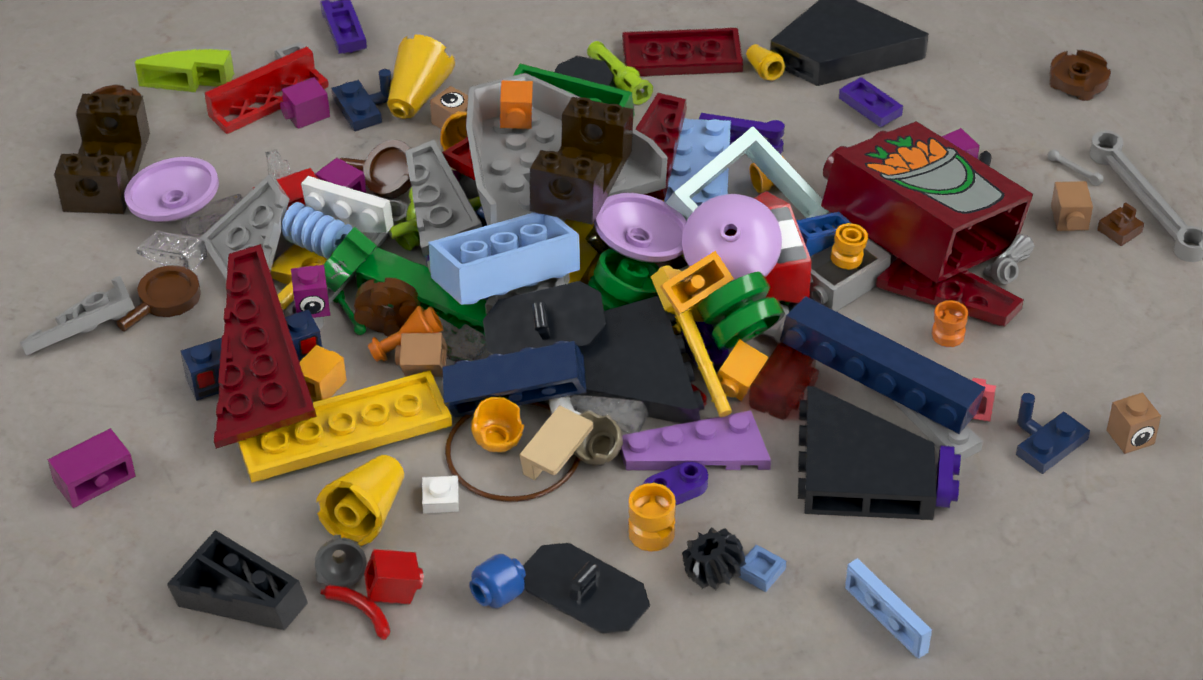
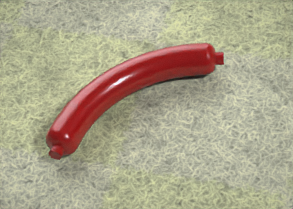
M327 585L325 589H321V595H324L326 599L351 604L365 613L373 623L376 635L379 638L386 640L390 635L391 630L386 616L375 602L368 601L367 596L353 589L336 585Z

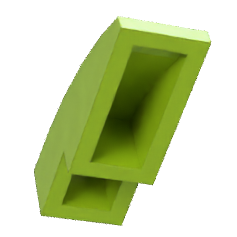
M194 49L173 51L136 59L135 61L138 84L141 87L196 93L199 85L218 87L231 81L234 75L231 50Z

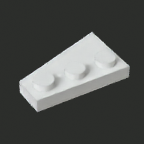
M307 176L301 183L306 207L309 206L315 209V211H321L325 215H330L335 220L339 219L345 225L349 224L360 232L387 233L394 225L390 200Z

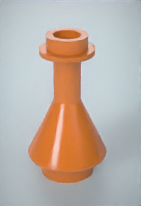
M417 306L397 333L380 342L376 337H373L372 342L368 344V348L377 362L380 360L385 362L387 361L386 353L395 349L396 345H401L402 333H439L444 329L432 307L424 309L421 306Z

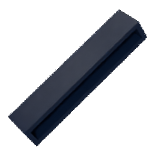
M806 296L785 317L780 342L958 434L978 412L986 387Z

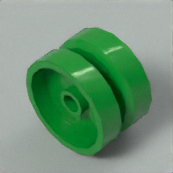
M608 249L601 253L593 272L594 275L590 277L587 285L601 292L603 308L606 311L658 296L651 276L660 268L655 263L633 260L617 253L613 249Z
M753 272L739 277L717 289L698 304L697 310L704 323L708 325L717 324L712 332V337L719 350L723 351L734 348L739 339L747 342L759 336L784 317L785 312L778 300L771 297L765 298L770 286L763 273Z

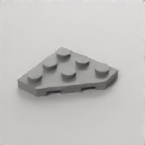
M270 174L200 237L201 242L226 280L228 255L259 244L262 246L271 272L289 197L278 181Z

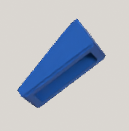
M840 212L796 220L810 256L833 246L838 226L851 223Z

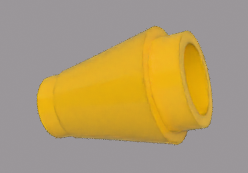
M756 44L748 48L746 57L762 79L776 80L783 74L785 64L780 54Z

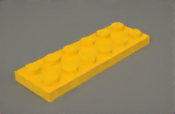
M428 370L313 402L317 417L239 441L237 444L251 483L447 428L452 426V417L447 406L444 404V399L431 371Z

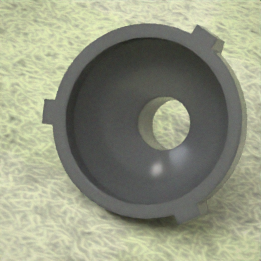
M334 535L332 540L320 547L315 556L316 580L326 585L349 587L357 583L364 576L367 566L366 556L362 547L351 539L341 538V535ZM337 550L344 551V554L340 557L332 556Z

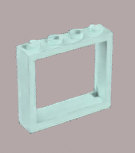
M754 126L678 188L665 202L681 213L687 221L694 210L699 207L692 198L746 154L806 218L829 213V211L821 207L822 198Z

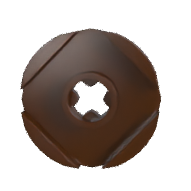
M1077 50L1076 55H1067L1068 51H1065L1053 58L1049 73V84L1053 89L1074 95L1079 100L1088 101L1093 99L1095 94L1107 88L1111 70H1108L1106 67L1107 61L1102 56L1086 50Z
M385 278V282L374 283L375 279H372L362 284L356 292L354 319L357 323L365 325L376 332L384 333L385 336L389 337L402 328L415 308L421 306V302L418 300V293L415 288L405 281L396 278ZM388 304H392V305H393V308H386V307H383V306H387Z

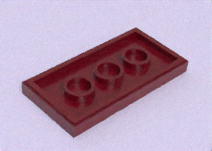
M738 28L622 32L624 64L626 67H634L640 76L743 72V58Z

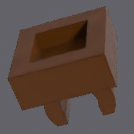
M1124 203L1123 208L1119 207L1099 220L1097 230L1118 245L1123 246L1143 232L1144 222L1135 217L1136 209Z

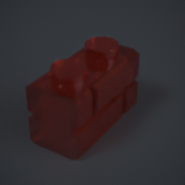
M782 342L779 343L750 385V407L762 413L768 412L770 416L784 421L792 409L799 410L800 400L804 399V391L807 386L815 385L819 375V370L815 368L816 360Z

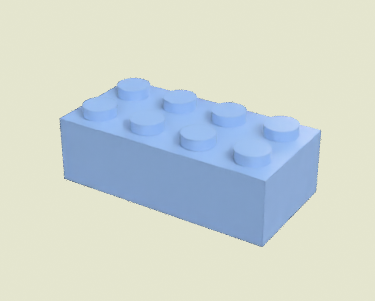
M684 119L664 202L678 188L730 146L731 121ZM729 167L692 198L698 206L709 199L728 194Z
M536 212L428 242L431 278L461 305L474 304L486 297L504 295L513 289L535 286L540 281L561 278L568 273L580 270L579 234L558 217Z

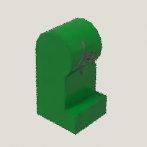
M355 227L348 233L324 264L327 287L334 293L337 292L377 247L375 243Z

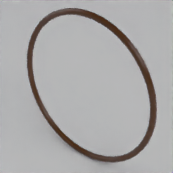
M541 401L530 403L532 405L540 406L551 411L550 406L547 403ZM464 415L454 425L449 433L445 447L448 467L453 476H458V482L477 495L498 501H525L544 496L563 485L576 471L580 459L576 457L568 473L557 483L542 491L522 496H500L471 486L457 473L453 466L450 454L453 437L459 427L472 415Z

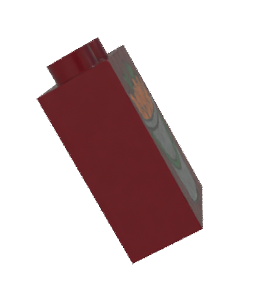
M915 121L889 132L880 131L871 139L850 147L840 146L835 149L823 167V176L828 181L821 207L830 213L840 212L852 224L863 227L868 233L869 239L935 283H939L1006 251L1017 234L1021 233L1033 193Z

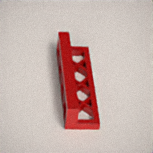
M306 46L205 92L208 116L226 134H229L280 110L283 96L275 94L281 92L282 89L313 77L325 89L329 87L328 80L315 69L313 52ZM255 103H265V105L259 108L250 107V105ZM229 115H239V117L229 122L224 119V117Z

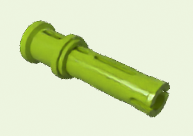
M594 41L588 46L587 55L590 58L606 62L614 76L616 88L632 92L635 105L648 101L653 93V85L648 80L640 78L639 72L634 67H626L602 42Z

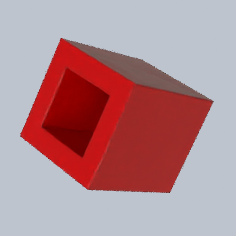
M373 549L364 571L368 601L411 604L416 590L422 588L424 580L423 569L418 567L416 552Z

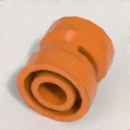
M948 300L940 302L936 306L932 338L937 344L945 347H955L964 341L968 310L963 304Z

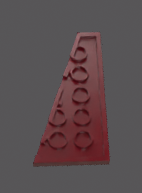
M261 244L228 255L226 308H224L223 319L225 324L224 335H222L218 380L220 385L219 400L216 406L217 425L216 431H214V445L216 449L317 417Z

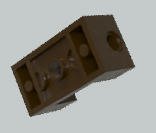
M83 93L76 111L82 139L78 154H61L54 173L63 212L125 214L127 208L124 197L125 189L129 181L138 173L150 135L143 96Z
M572 97L562 113V136L559 151L540 150L530 167V211L593 225L632 152L634 109L625 108L618 104L591 101L588 98Z

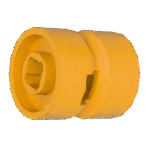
M647 483L640 485L630 493L628 499L629 538L634 546L641 550L650 552L660 551L668 547L673 542L675 536V496L669 488L662 484Z

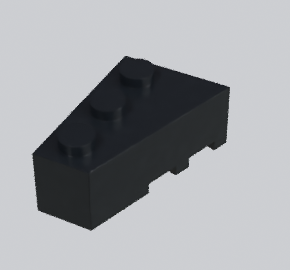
M216 530L167 583L178 607L280 630H286L308 604L298 579Z

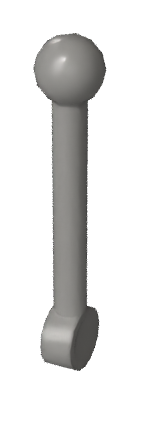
M1057 150L1049 151L1048 159L1050 161H1058L1086 176L1095 186L1103 182V176L1099 172L1091 173L1060 156Z

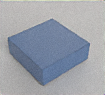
M756 544L745 556L746 564L741 567V576L739 578L766 592L785 571L786 560Z

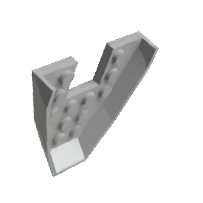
M527 73L469 87L466 130L476 186L487 225L533 213L530 211V167L540 150L559 151L562 136V113L572 97H580ZM501 80L533 81L532 129L500 128ZM633 129L632 152L608 197L620 193L647 194L666 188L668 157L652 139Z

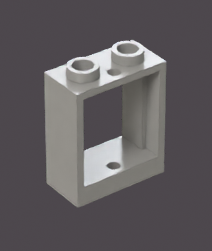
M869 239L864 248L862 263L857 267L859 271L835 286L814 271L831 261L830 253L832 246L810 256L812 261L810 298L834 311H838L876 287L877 277L890 266L891 255Z

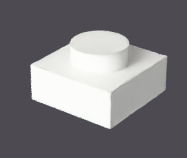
M458 476L422 477L423 514L459 512Z

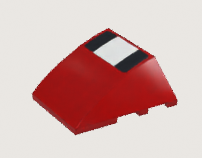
M766 191L754 199L767 206L776 217L781 230L782 248L776 265L765 277L770 286L765 298L771 297L776 298L778 302L781 300L798 304L805 296L810 298L812 261L790 203ZM728 229L725 232L727 236H734L737 233L734 229Z

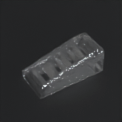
M241 194L208 203L197 213L181 219V233L183 237L205 234L243 199Z
M157 230L136 249L137 254L164 266H183L192 271L208 257L204 240Z
M573 395L570 400L576 411L580 413L592 411L596 415L601 416L609 415L623 432L629 434L640 432L648 416L647 408L640 401Z

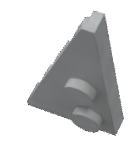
M119 275L111 280L114 288L108 292H93L83 301L55 318L58 323L56 327L44 332L38 329L20 343L26 356L79 332L88 333L104 321L109 319L117 320L126 316L135 307L121 276Z

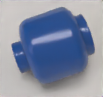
M495 554L473 569L469 583L471 593L482 606H489L494 609L502 608L520 596L524 591L525 582L523 578L526 576L525 569L517 559H511L504 554Z

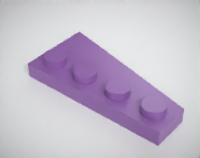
M751 411L623 435V445L620 449L626 470H667L684 462H696L704 467L705 465H726V470H741V465H758V470H770L771 459Z

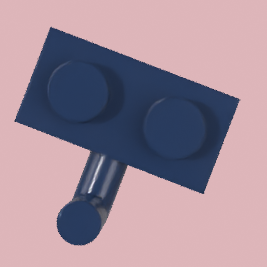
M381 69L379 71L381 92L369 95L359 80L346 82L331 88L332 98L354 132L382 123L381 112L376 105L388 101L391 86V71L389 69Z
M1024 393L1021 396L1017 424L1031 436L1017 446L1016 455L1041 474H1044L1086 442L1089 438L1090 430L1064 411L1046 425L1041 426L1032 419L1035 396L1031 393Z

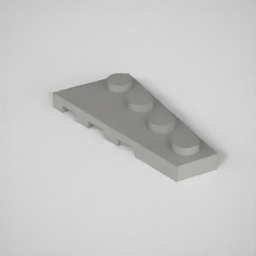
M435 139L405 151L423 257L429 255L428 242L482 227L479 218Z

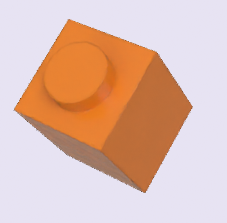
M501 80L500 128L532 129L533 81Z

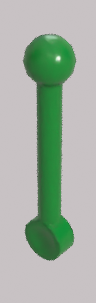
M342 290L333 302L341 305L354 325V332L357 335H363L367 328L365 325L357 323L354 319V313L346 303L345 294Z

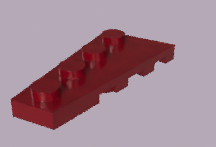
M657 93L635 129L652 139L668 157L666 188L643 195L665 200L687 111L686 99Z
M899 258L877 277L876 283L877 288L935 306L940 302L948 300L960 302L967 308L968 316L1003 327L1022 310L1024 299L967 270L939 283H935Z

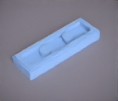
M858 558L847 565L845 589L915 657L919 659L929 652L932 629Z

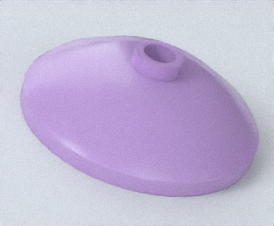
M194 157L169 158L151 164L138 172L129 181L125 189V202L130 212L139 218L153 222L176 221L189 217L203 209L216 194L219 179L215 168L207 161Z
M620 193L607 197L594 221V225L599 236L610 248L627 258L649 263L672 260L683 254L682 234L687 221L681 213L664 201L648 195Z
M739 194L717 196L701 204L688 218L682 234L683 254L689 267L716 251L734 280L753 272H761L766 277L776 265L782 248L780 226L771 210L760 201ZM728 229L737 231L734 236H727L725 234Z

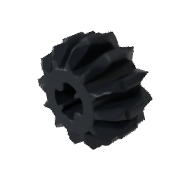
M711 527L706 534L698 532V538L687 541V549L682 552L684 570L687 576L693 582H696L701 589L710 585L716 590L724 582L730 585V578L741 576V567L746 564L745 555L742 550L743 546L740 540L728 532L726 528L716 531Z

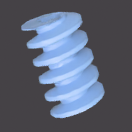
M296 202L288 208L282 222V233L287 241L315 252L326 259L331 256L333 251L353 229L351 225H345L341 220H335L332 216L325 215L321 211H315L312 207H306L300 202Z

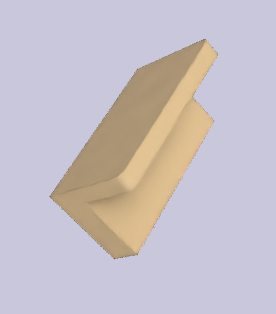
M559 405L520 453L523 475L533 480H536L543 470L556 475L591 432L593 422Z

